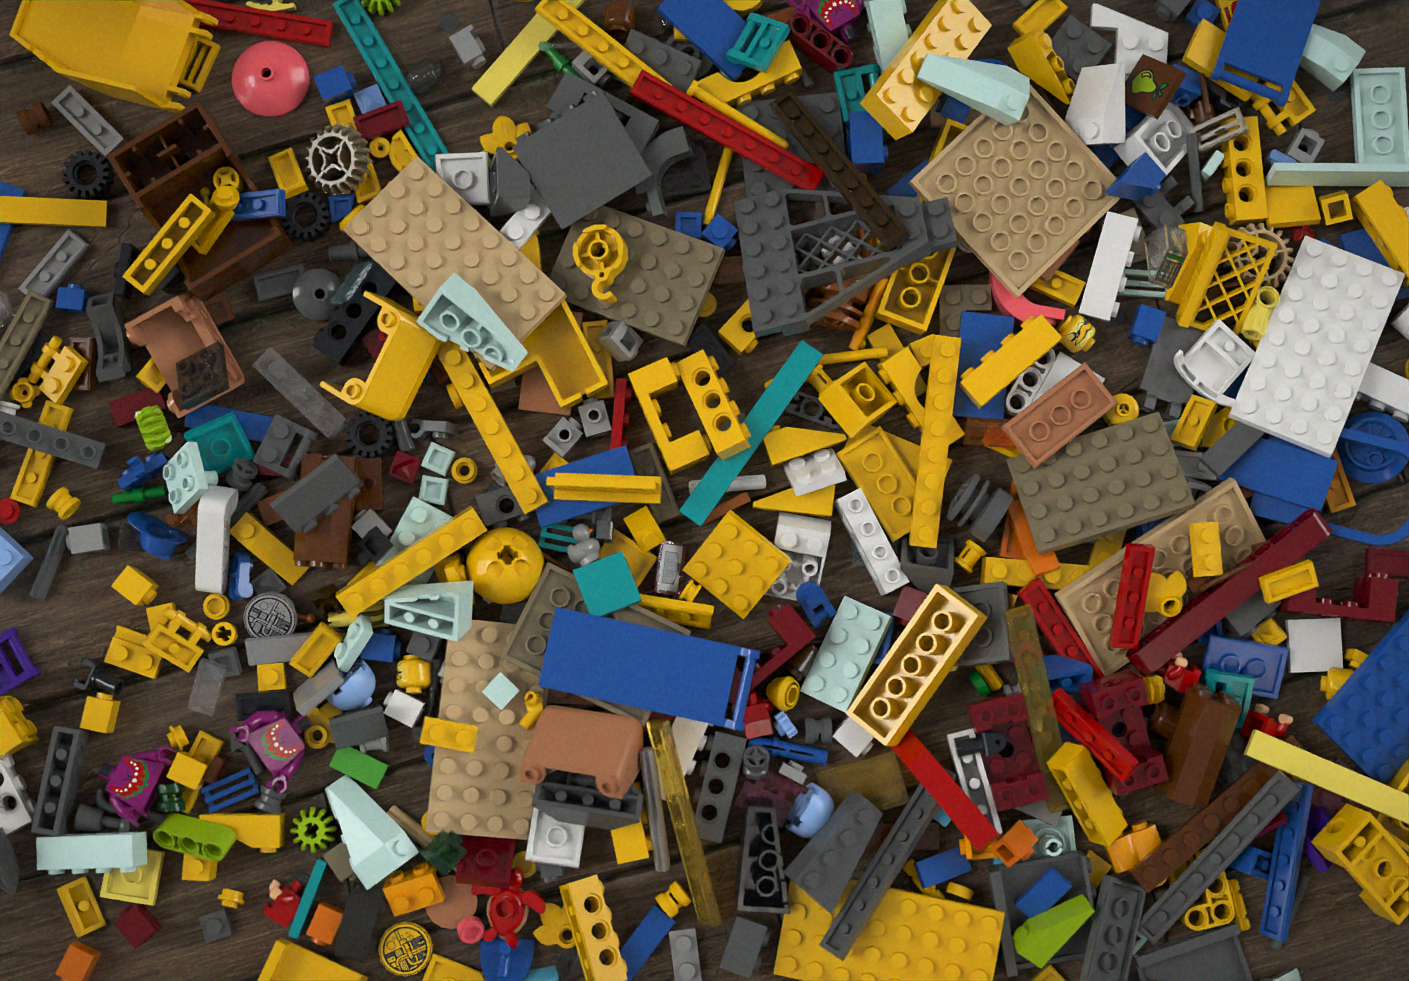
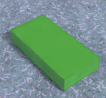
M350 746L337 750L329 766L374 789H378L389 764L367 753H361L359 749Z

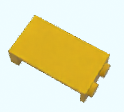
M281 937L275 942L258 981H367L368 977Z

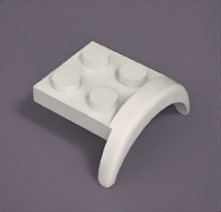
M1217 319L1184 356L1181 349L1175 354L1174 365L1181 377L1202 396L1215 401L1219 405L1233 407L1236 404L1235 399L1227 397L1223 393L1252 361L1255 352L1220 319Z

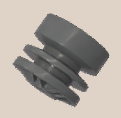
M974 472L969 479L962 483L953 496L945 518L951 522L960 513L961 516L956 525L961 527L968 519L971 520L972 523L968 533L981 542H985L1006 513L1013 500V496L1000 487L996 488L990 495L987 494L986 491L990 481L986 479L979 488L976 487L981 475Z

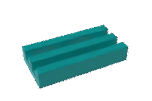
M554 524L542 528L538 546L568 553V547L545 543V539L550 538L578 544L579 541L572 537L547 533L548 528L573 533L574 527ZM595 531L590 535V538H594Z

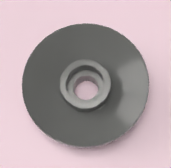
M311 269L304 272L296 280L293 286L292 298L295 307L303 316L311 320L323 321L328 320L330 313L335 307L342 305L345 300V289L341 280L331 271ZM317 289L323 290L324 298H316L315 291Z

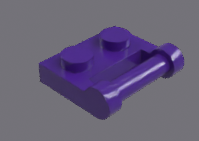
M15 627L0 634V696L41 674L37 666L34 667L17 637L19 634ZM5 642H8L24 670L20 675L17 674L1 646Z

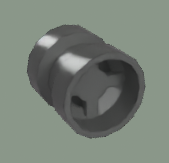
M823 717L821 720L804 718L805 744H814L815 741H821L823 744H832L831 717Z

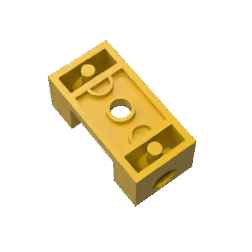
M666 357L629 373L628 377L669 473L672 476L708 460L712 446L707 435L701 436L699 430L669 442L673 440L667 423L661 424L659 417L662 416V412L656 397L677 389V383L681 379L675 362L669 363Z
M1346 803L1311 843L1328 861L1344 867L1364 889L1359 894L1360 898L1375 914L1399 925L1409 915V856L1371 813ZM1385 861L1383 873L1378 874L1379 864Z

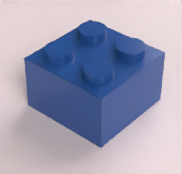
M867 111L849 112L846 123L847 158L860 173L879 175L881 168L885 167V161L888 160V146L883 145L884 135H886L887 131Z

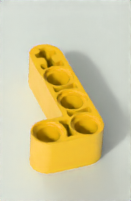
M1214 836L1209 842H1207V844L1209 845L1215 839L1216 836ZM1204 845L1193 854V859L1195 860L1208 845ZM1225 870L1216 878L1218 881L1216 889L1209 891L1207 888L1200 895L1201 900L1195 901L1179 918L1183 925L1192 930L1199 931L1224 925L1233 920L1235 909ZM1223 904L1224 913L1216 917L1214 914L1215 907ZM1197 910L1199 913L1198 920L1195 923H1190L1189 914Z

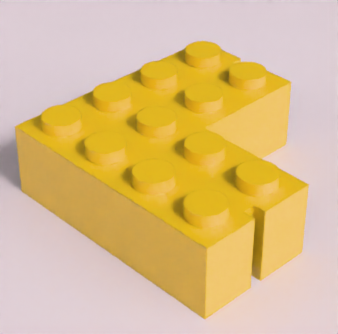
M565 299L521 343L528 354L514 372L498 366L492 372L475 356L492 389L539 365L562 412L582 402L583 395L586 394L590 398L609 388L608 382Z

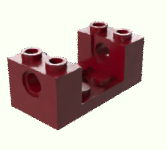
M1315 570L1316 577H1317V581H1318V571H1319V570ZM1364 573L1363 578L1354 579L1352 602H1335L1334 605L1333 599H1316L1317 587L1280 600L1282 604L1276 609L1278 612L1370 623L1395 622L1398 580L1389 579V574Z
M779 603L767 613L770 618L766 622L786 646H776L767 654L770 658L763 665L760 661L755 664L750 690L816 637L789 603L785 606ZM736 666L728 699L732 705L736 703L742 673Z
M1127 669L1078 684L1085 711L1139 761L1130 779L1123 783L1097 759L1101 776L1108 789L1119 796L1167 781L1168 776L1163 756L1150 745L1141 706L1149 704L1144 679ZM1116 722H1123V731L1118 735H1113L1112 726Z
M1015 691L967 703L966 707L975 737H978L977 734H980V731H996L1002 734L1006 742L1011 743L1013 747V752L1008 757L1000 756L999 752L987 757L981 754L996 811L999 812L1050 799L1044 774L1038 768L1026 722L1029 717L1022 692Z

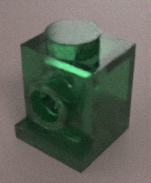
M443 829L425 849L422 847L419 850L422 856L445 876L468 851L461 845L464 840L453 830L447 833Z

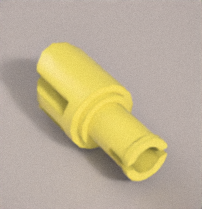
M377 601L353 618H350L346 611H342L340 614L329 612L328 622H332L329 623V627L334 629L350 626L351 623H355L360 614L370 617L372 629L388 627L389 624L385 623V601Z

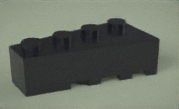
M745 797L734 892V902L737 911L790 914L776 810L772 800L768 798Z

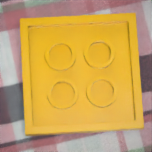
M729 510L686 564L683 571L744 619L792 559L732 510Z

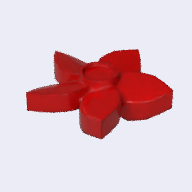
M1312 225L1286 227L1294 231L1292 234L1293 242L1299 241L1305 235L1314 238L1313 230L1309 228Z

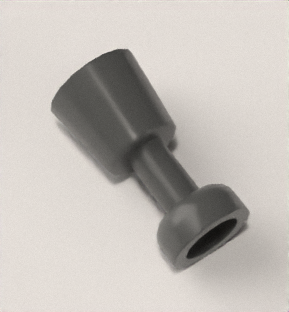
M86 804L79 806L75 818L76 830L101 831L104 826L119 829V832H133L135 827L124 818L106 816L105 810Z

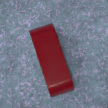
M797 13L785 23L790 28V32L785 40H790L792 46L827 72L833 74L836 71L844 70L852 63V50L807 15ZM793 24L800 28V33L794 30ZM814 39L819 41L821 48L815 46ZM834 55L840 57L841 64L837 63V61L834 58Z

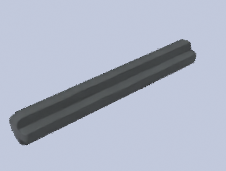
M262 482L256 483L238 500L236 510L231 516L230 529L246 512H249L258 501H261L269 493V489ZM197 540L185 551L186 556L194 562L196 561Z

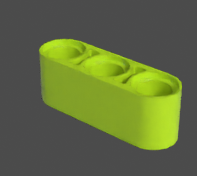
M178 813L168 814L153 833L154 841L165 849L217 862L224 858L237 838L234 831L227 826Z

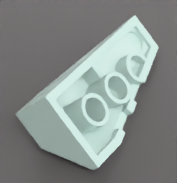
M455 273L440 286L416 321L437 339L444 342L450 340L461 345L460 349L467 352L469 350L475 351L483 355L485 360L512 372L516 370L528 354L527 350L480 294Z
M344 775L325 788L334 817L339 821L343 833L341 835L343 844L347 845L351 857L349 859L351 868L367 890L419 853L404 830L348 775Z

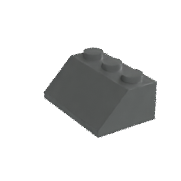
M334 454L269 505L294 532L299 534L304 532L307 534L318 525L316 521L324 515L329 517L340 508L338 504L343 500L347 499L349 501L355 498L361 492L359 488L364 483L344 458Z

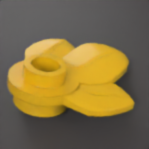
M499 116L493 123V133L482 135L480 142L486 152L494 155L497 147H502L507 151L508 148L517 144L515 140L517 137L527 131L531 134V129L527 122L515 126L510 118ZM514 150L507 151L516 161H519Z
M1175 571L1168 578L1160 573L1151 572L1145 612H1159L1167 617H1173L1180 613L1183 607L1181 597L1187 589L1186 580L1180 571ZM1173 600L1170 605H1165L1167 601Z
M330 702L323 705L320 709L316 706L307 716L313 726L304 733L306 743L315 749L323 748L329 742L334 743L328 717L342 714L343 710L336 708ZM316 730L322 732L323 737L321 740L314 738Z
M545 903V913L540 914L543 925L533 932L534 936L540 943L547 946L558 944L566 949L575 947L574 937L566 939L563 936L565 930L572 931L565 906L563 905L561 908L554 903Z

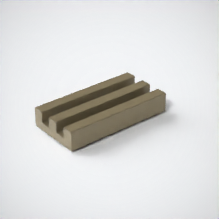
M1239 107L1189 129L1190 133L1197 134L1234 116L1237 117V120L1199 137L1197 135L1199 154L1249 132ZM1240 125V128L1201 145V142Z

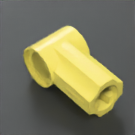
M1263 286L1258 290L1240 331L1244 338L1252 341H1260L1262 337L1264 338L1270 317L1280 299L1279 293L1273 287Z

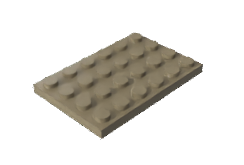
M602 205L572 223L549 279L566 294L565 301L570 305L613 321L621 322L624 319V323L632 328L686 347L725 250L716 245ZM604 224L614 229L625 240L628 248V261L624 269L614 278L613 284L603 290V294L610 291L617 298V302L611 305L601 303L593 295L591 289L594 279L588 277L576 265L573 258L574 242H577L585 228L592 225ZM601 248L600 253L596 254V256L601 257L605 250Z
M1159 411L1073 438L1071 442H1068L1034 469L1023 455L1006 459L1039 556L1195 508L1194 499Z
M547 562L500 655L501 659L540 677L555 608L559 607L589 614L574 574ZM636 604L603 616L609 619L688 636L691 633L690 630ZM577 695L616 715L635 718L640 722L642 728L645 727L652 713L650 710Z

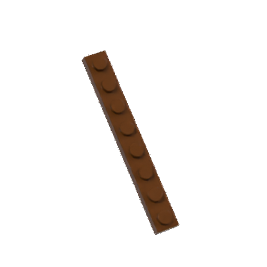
M1292 734L1286 735L1281 740L1304 750ZM1257 760L1209 801L1207 808H1201L1128 872L1146 893L1152 891L1223 830L1279 769Z

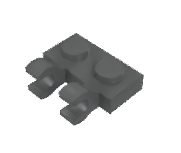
M1172 176L1161 184L1162 187L1153 196L1145 195L1139 201L1130 200L1162 239H1165L1178 228V225H1182L1185 222L1180 215L1195 204L1188 195L1173 208L1164 198V195L1178 184Z

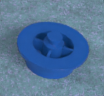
M1363 412L1354 415L1346 420L1343 428L1397 440L1409 445V436L1400 422L1381 412ZM1340 440L1336 443V449L1345 474L1361 483L1377 484L1388 481L1398 475L1408 461L1405 457L1393 452Z

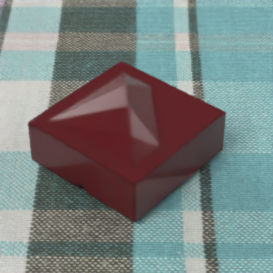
M397 450L388 475L414 484L423 460Z

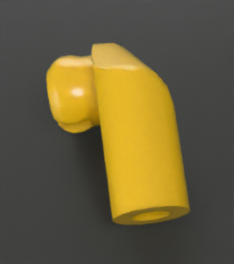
M534 690L528 691L525 694L524 700L527 713L518 722L527 731L533 727L544 710L542 697L539 692Z

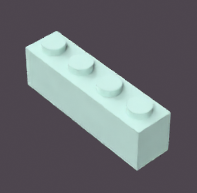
M146 832L66 834L59 837L50 835L36 837L37 870H48V874H63L65 869H72V874L88 873L90 868H96V873L113 872V868H120V872L137 871V866L147 864Z

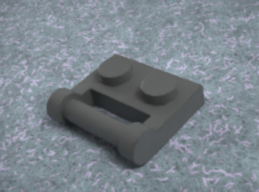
M275 414L253 462L296 482L299 476L297 472L302 463V454L307 453L312 441H316L319 434ZM297 434L303 435L288 468L282 467Z

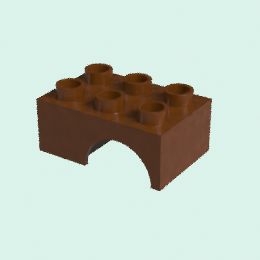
M199 100L107 155L136 205L158 232L190 193L204 203L200 190L203 187H207L211 192L209 201L211 200L213 192L217 189L213 183V176L219 168L231 167L238 172L244 181V187L240 193L259 191L219 124ZM277 218L232 222L227 224L206 255L200 254L191 245L178 260V264L186 280L184 283L189 291L203 301H207L291 250L294 246Z

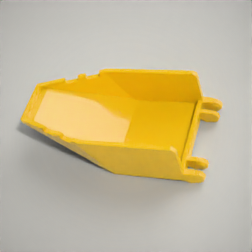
M22 0L9 35L34 53L40 60L48 64L54 71L112 98L178 113L186 107L180 103L171 102L174 94L188 99L191 96L189 91L178 88L177 84L195 36L210 41L213 37L209 31L198 29L199 25L203 22L211 26H217L218 20L195 9L184 0Z

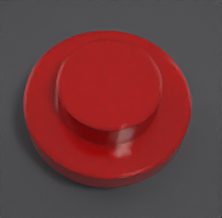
M10 498L1 499L0 523L8 525L16 522L21 513L19 504Z

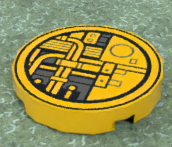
M404 921L394 924L385 931L380 939L378 951L380 960L387 970L395 975L410 976L417 974L426 967L431 958L433 944L431 936L424 927L416 923Z

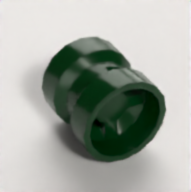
M180 783L158 784L157 793L160 795L158 812L186 810V804L182 798L185 785Z

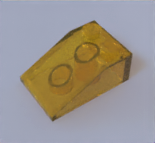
M892 749L815 772L819 786L834 801V811L852 790L864 796L879 811L909 802L895 752Z

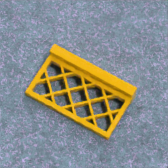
M1215 221L1176 312L1177 324L1186 328L1191 326L1206 331L1215 320H1223L1233 315L1236 320L1233 332L1238 336L1277 249V243L1228 228L1225 224ZM1230 236L1241 239L1244 247L1229 253L1226 245ZM1260 245L1267 247L1268 251L1265 257L1254 261L1250 250ZM1247 252L1252 263L1236 269L1232 258ZM1229 260L1234 271L1219 277L1216 272L1218 264ZM1254 268L1257 273L1255 280L1244 285L1239 274ZM1237 276L1241 287L1226 293L1221 282ZM1219 284L1224 295L1209 301L1206 296L1208 288ZM1244 291L1247 298L1245 303L1233 309L1229 298ZM1226 300L1231 310L1216 317L1211 306ZM1209 307L1213 318L1206 322L1196 321L1197 313Z
M555 473V477H547L546 485L554 489V500L661 504L662 477Z

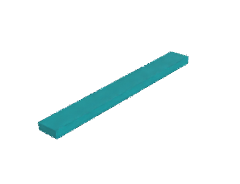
M338 0L332 4L389 103L402 100L411 126L404 129L424 163L436 173L435 154L449 153L360 0Z
M803 340L800 341L743 421L751 434V437L747 438L751 447L724 461L718 456L681 507L680 513L700 527L823 357V354Z

